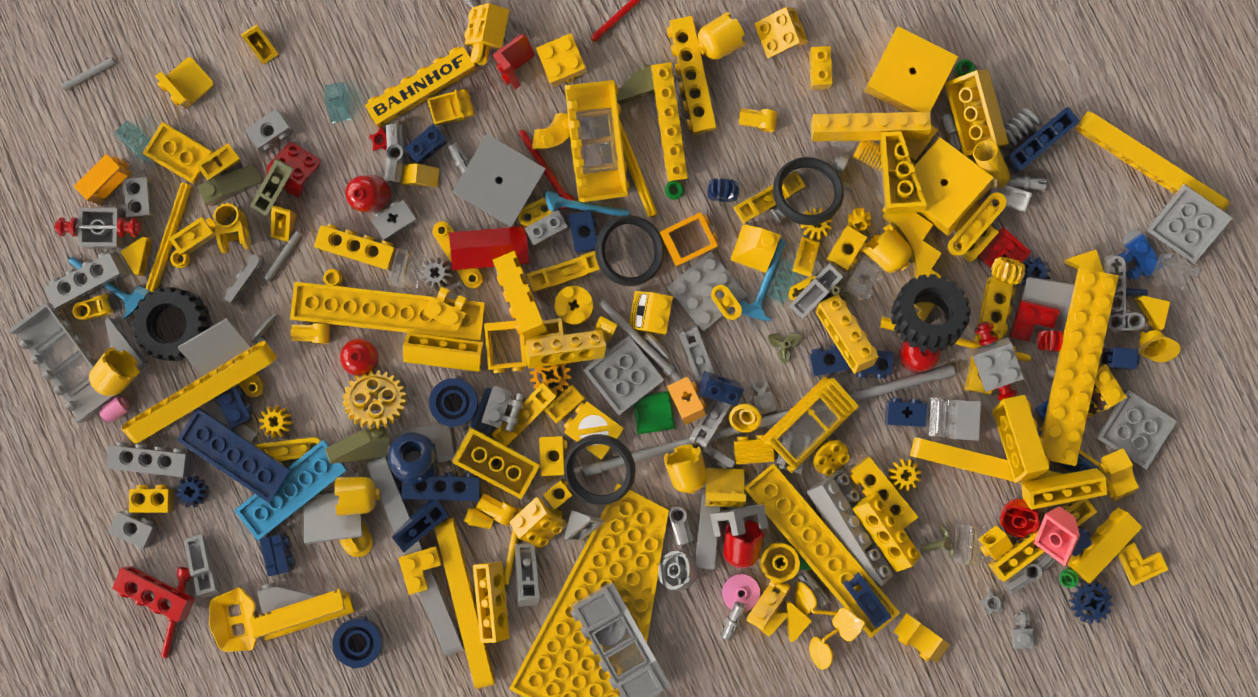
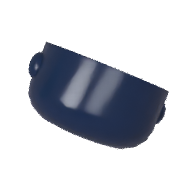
M461 376L459 379L450 378L439 382L433 388L429 397V408L432 416L441 424L449 426V429L464 425L473 419L479 404L475 389L471 384L464 381ZM452 393L459 394L463 400L462 408L456 412L450 411L445 405L446 398Z
M412 432L403 434L393 441L388 452V462L396 478L405 483L414 484L423 482L431 477L437 468L438 455L435 444L427 436ZM411 451L421 453V457L414 462L404 461L405 455Z
M367 616L351 618L339 626L334 634L332 642L334 654L341 663L352 669L365 667L371 664L381 653L383 634L378 625L368 619ZM355 633L362 634L367 640V646L362 651H358L351 646L350 638Z

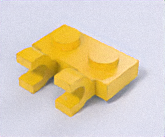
M441 287L437 299L434 297L430 298L423 314L459 331L467 314L462 311L467 298L459 295L453 307L445 303L451 290Z

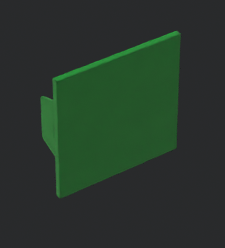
M669 391L647 394L633 405L638 435L676 429Z

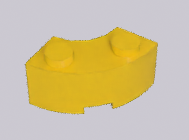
M555 114L553 122L548 127L534 130L532 149L551 148L570 137L568 114Z
M1124 448L1102 457L1101 464H1099L1101 473L1106 476L1107 495L1112 497L1114 502L1135 493L1139 488L1133 474V464Z
M907 613L893 631L899 636L898 641L905 646L910 644L921 652L919 656L927 662L932 660L938 663L950 646L949 643Z

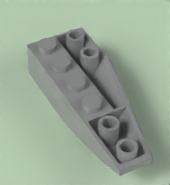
M842 468L832 476L818 482L807 491V494L831 532L864 571L882 586L893 574L886 557L852 510L861 498Z

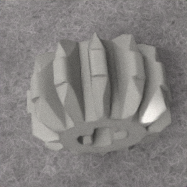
M436 257L435 263L432 258H429L430 265L423 262L422 265L426 267V270L420 269L419 271L425 274L420 277L422 281L427 280L425 286L428 287L432 283L431 287L433 290L436 289L437 284L439 288L443 287L442 282L448 285L450 282L446 280V277H452V274L447 273L452 269L451 266L445 267L447 261L443 260L440 263L439 257ZM434 269L436 271L437 269H440L438 271V273L440 274L439 277L435 276V278H433L434 274L432 273V271Z

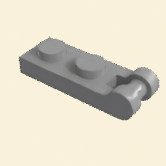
M250 255L248 257L249 264L238 273L235 284L228 287L225 292V300L236 304L263 266L264 261L261 257L257 255Z
M693 326L685 332L684 330L678 332L696 381L699 382L704 371L715 374L697 326ZM694 337L696 342L689 344L688 338Z
M713 399L705 411L706 416L700 419L689 441L694 444L698 443L707 450L733 405ZM702 432L707 434L705 438L700 436Z

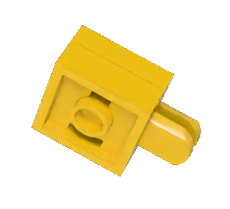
M491 3L472 7L468 15L469 25L465 32V45L473 47L471 62L483 66L487 63L489 50L503 46L509 9Z

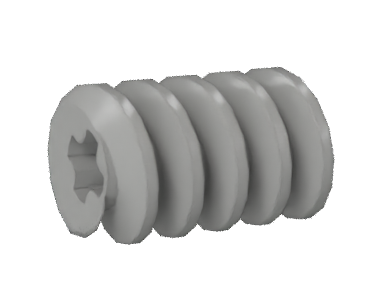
M1023 108L1020 110V113L1014 115V118H1010L1008 122L1004 123L1009 143L1005 147L1011 149L1010 142L1016 145V137L1022 140L1023 136L1021 133L1028 135L1029 131L1027 128L1032 131L1035 130L1034 123L1037 126L1041 125L1039 118L1032 111Z

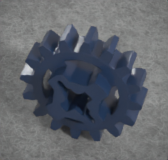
M1093 581L1089 585L1086 582H1082V587L1075 586L1077 592H1071L1074 599H1069V602L1074 604L1070 607L1071 610L1076 611L1074 616L1080 617V620L1083 622L1087 620L1089 624H1092L1093 620L1100 623L1101 617L1107 619L1105 613H1111L1112 611L1108 607L1113 606V603L1109 602L1112 595L1106 594L1108 588H1102L1100 583L1095 585ZM1092 590L1098 591L1100 595H1094ZM1087 609H1088V612H1089L1091 615H1086L1085 613L1082 612V610H1087Z

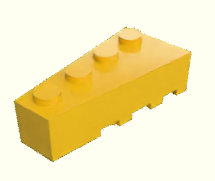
M881 132L880 149L885 214L925 212L927 204L921 192L922 189L918 183L902 132Z
M513 251L493 259L498 272L497 280L500 287L503 286L505 290L502 292L506 302H510L511 305L509 308L510 314L518 322L515 324L518 334H523L525 340L547 332L515 252Z

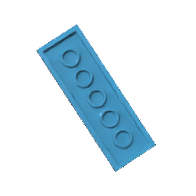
M325 439L288 467L292 472L272 503H268L254 494L234 510L257 541L348 470L343 462L330 464L325 453V448L330 445Z

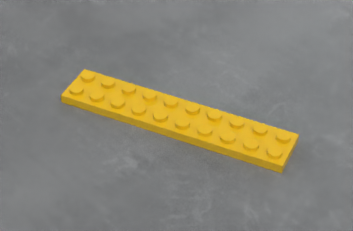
M1078 268L1063 335V344L1058 357L1041 433L1044 445L1043 450L1049 461L1073 466L1077 464L1118 275Z
M294 281L290 320L481 341L485 303L466 301L462 311L467 314L459 331L423 314L431 298L430 296ZM446 298L445 303L454 307L457 299Z
M774 463L744 487L745 491L757 505L764 504L767 517L843 607L850 609L855 615L866 621L863 630L870 638L900 614L893 603ZM857 572L860 573L892 616L877 629L842 584L846 580L850 581L854 578L853 575ZM858 584L854 587V589L856 592H858L862 589V587L860 584Z

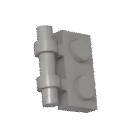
M493 385L481 423L500 428L503 421L507 423L505 430L513 432L515 425L518 424L517 417L519 411L524 405L522 403L524 395L517 393L515 400L509 399L512 391ZM507 405L513 406L510 417L504 415Z

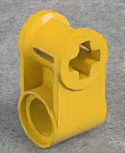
M103 294L75 304L73 314L78 319L88 321L114 313V310L110 307L109 294ZM83 307H87L88 312L85 316H82L81 310Z

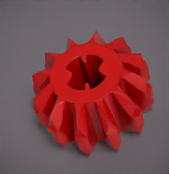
M1040 331L1037 337V348L1042 351L1060 352L1064 332Z

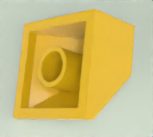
M743 224L730 260L766 273L781 235L763 228Z

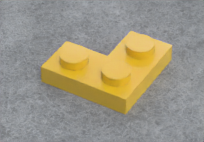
M1134 542L1126 544L1117 554L1132 586L1168 570L1161 552H1156L1142 558Z
M437 546L398 557L409 595L428 590L423 570L442 565Z

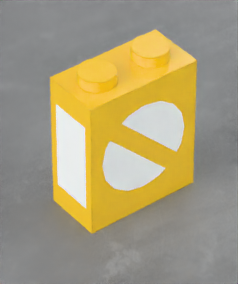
M588 401L585 404L581 402L575 410L578 413L574 419L570 418L564 425V428H566L564 433L576 442L594 434L608 435L617 439L624 429ZM603 444L585 447L601 460L610 449L609 446Z

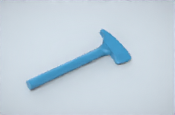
M545 191V199L550 211H554L558 207H569L616 216L629 215V210L567 200L558 197V193Z
M779 239L775 253L752 305L744 300L740 301L741 314L762 321H771V318L765 316L762 310V303L786 241Z
M73 256L68 260V263L77 269L83 267V263ZM111 282L103 286L121 298L125 303L126 312L123 315V319H127L132 315L134 309L139 308L137 303L140 299L145 300V295L149 292V290L137 286L131 295Z

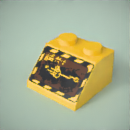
M1106 364L1098 366L1087 417L1102 412L1127 398Z

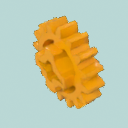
M567 363L551 365V367L547 368L537 367L535 371H530L529 373L534 375L530 382H536L534 389L541 385L538 380L539 372L543 377L542 383L544 382L547 386L553 382L559 383L558 386L550 388L557 395L558 389L562 392L564 391L563 385L569 386L566 379H571V376L567 375V372L571 371V369L565 368ZM559 366L563 370V378L558 374ZM543 370L546 372H551V370H554L553 374L555 375V377L558 378V380L555 378H550V380H547L548 376L546 375V373L543 372Z

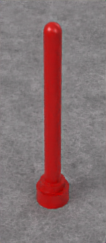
M630 0L591 36V40L593 42L598 41L641 0Z
M520 130L518 133L536 162L545 168L543 173L559 194V197L576 201L572 195L564 191L539 151L532 149L533 142L526 131Z
M178 567L176 575L178 576L179 583L177 589L185 592L186 583L192 577L190 576L189 568ZM171 621L168 624L161 657L164 659L169 656L177 624Z

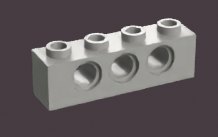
M103 252L98 255L99 258L95 261H86L82 264V268L78 270L76 268L65 273V277L51 280L49 282L50 285L44 287L54 308H64L127 274L128 272L118 253ZM100 266L104 269L103 274L99 271ZM84 275L87 276V282H86V283H85L84 280H83V276H84ZM68 283L71 285L70 292L67 289Z
M116 442V445H109L106 469L186 477L189 476L191 454L185 453V449L173 448V451H166V447L161 446L147 449V445L135 444V447H130L126 442ZM129 452L133 454V460L131 462L127 459V454ZM148 454L152 456L151 464H148L146 461ZM167 456H169L172 460L170 466H167L165 464V458Z

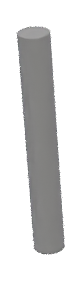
M111 57L64 82L61 86L66 91L116 63Z
M295 231L264 276L269 282L272 280L301 238V233Z

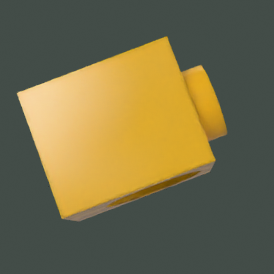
M560 480L545 492L543 496L555 510L569 499L573 493L567 481L563 482ZM557 488H562L565 492V496L561 499L556 498L554 495V491Z
M997 525L978 538L982 545L980 550L986 557L991 556L995 561L1013 548L1008 536Z

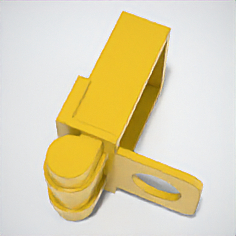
M468 89L455 90L454 92L427 99L435 126L463 121L465 117L469 118L475 115Z

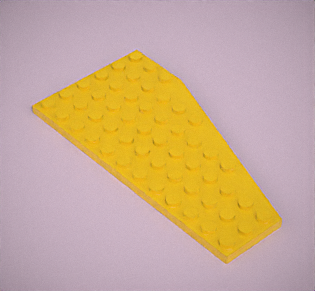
M618 483L613 492L618 490L622 485ZM629 490L620 500L606 504L600 516L604 523L589 536L509 688L510 690L523 697H618L621 695L618 688L614 690L608 680L611 678L609 672L604 673L599 662L602 660L599 654L595 656L589 646L592 644L590 638L585 639L580 628L583 626L580 620L575 621L570 612L573 610L571 605L612 582L647 643L668 509L632 490ZM626 628L624 636L619 642L609 646L601 645L603 651L606 652L630 638L631 635ZM634 642L610 656L608 660L617 676L643 662L644 658Z

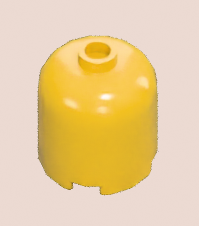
M726 12L709 22L698 33V50L710 59H721L746 45V42L742 40V36L745 35L736 18L732 20L729 17L731 16L730 12Z
M891 224L883 227L885 231L880 236L876 233L869 240L863 252L885 272L904 271L910 265L909 260L912 256V247Z
M115 347L108 348L89 373L91 386L95 391L104 396L120 394L139 374L140 370L136 366L138 361L126 350L121 352L115 350Z
M692 444L675 447L674 452L670 455L668 453L665 454L664 462L672 485L676 490L691 494L697 492L705 485L707 473L700 447L693 448Z
M368 477L336 478L335 496H339L338 504H335L337 516L364 514L373 511L376 507V501L380 500V488L376 489L375 482Z

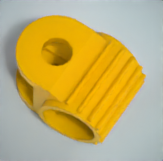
M227 202L217 206V209L214 210L213 222L216 223L215 234L221 253L227 254L230 251L229 242L237 240L240 241L245 250L251 249V236L246 214L233 203L229 204ZM237 214L233 223L225 225L229 216Z

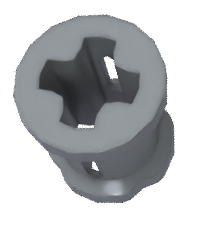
M778 207L774 210H769L772 218L778 225L786 218Z

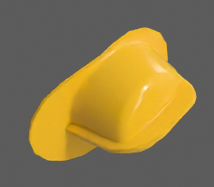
M1152 330L1140 333L1139 354L1142 357L1161 363L1174 359L1180 353L1181 347L1179 343L1166 337L1161 331Z
M363 520L362 537L339 540L347 554L353 557L367 555L373 546L372 536Z

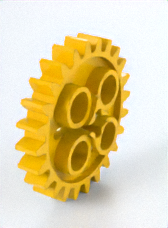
M380 370L376 374L370 371L369 375L364 374L362 378L355 376L356 382L350 380V387H345L346 393L343 394V406L345 407V413H349V420L354 418L355 425L361 422V428H364L367 424L369 425V430L372 429L373 425H376L377 430H379L381 424L387 428L388 421L394 424V417L400 419L399 412L404 413L403 406H406V400H404L406 399V393H403L404 386H400V380L394 382V375L388 378V373L385 372L383 375H380ZM370 386L377 387L376 389H369ZM386 396H391V397H392V399H390V400H386V399H384V398H385ZM358 400H365L363 403H357ZM374 410L381 411L378 414L372 413Z

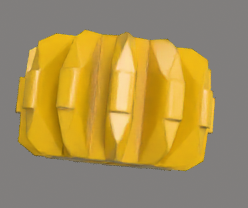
M813 207L811 213L805 211L804 214H819L823 212V208H820L817 213L815 207ZM829 219L819 224L820 228L818 226L813 227V225H800V228L807 229L804 231V235H807L809 232L811 233L809 239L812 240L816 234L817 240H820L821 234L826 237L828 235L826 230H832V227L827 224L832 223L833 220Z
M1007 257L995 259L991 268V274L994 278L1009 284L1022 282V278L1025 275V265Z
M275 405L274 409L271 406L267 407L268 413L265 411L261 412L265 418L259 419V422H264L260 429H266V436L271 434L272 438H276L278 434L280 437H283L284 431H290L286 425H291L293 422L287 421L291 414H285L286 408L280 410L279 405ZM273 418H278V425H273Z
M899 459V464L896 462L892 463L895 470L892 468L888 470L893 473V475L888 476V479H895L892 485H898L899 491H902L903 487L906 491H910V485L913 488L917 487L914 481H921L920 478L916 477V475L921 474L920 470L915 471L918 464L911 465L912 460L910 459L906 463L904 459ZM903 470H905V472H908L906 480H904L905 478L901 477V474L904 473Z

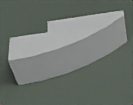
M830 262L792 301L789 307L803 319L845 274Z
M200 534L184 539L190 576L194 578L197 596L203 599L221 593L215 567L204 535Z

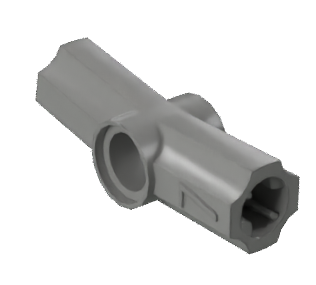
M403 124L386 125L387 160L384 181L401 183L403 164L406 158ZM395 149H400L401 153L398 158L392 157V152Z
M1044 552L1003 582V584L1013 594L1030 582L1039 580L1042 573L1056 559ZM1033 566L1035 573L1029 576L1027 571Z

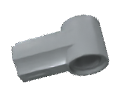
M680 505L672 506L668 514L676 544L681 545L693 541L685 509ZM681 510L683 512L682 517L674 519L672 516L674 511Z

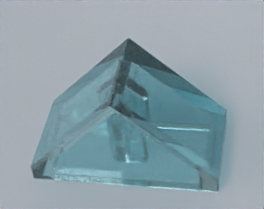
M344 82L325 85L324 101L331 123L351 120Z

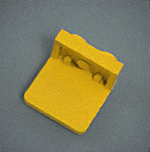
M187 57L168 75L160 71L155 76L159 80L157 83L164 92L168 90L172 95L170 99L177 106L181 105L186 109L214 86V82L192 57Z
M536 497L510 521V524L519 539L542 548L563 530L567 522L549 513L542 499Z

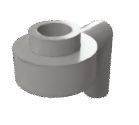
M841 154L840 157L836 156L832 165L839 176H841L849 159V156ZM842 181L844 190L850 192L853 185Z

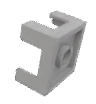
M764 504L735 507L711 513L714 537L723 535L720 521L724 520L730 521L733 536L745 534L744 522H746L748 516L757 514L760 529L768 528Z

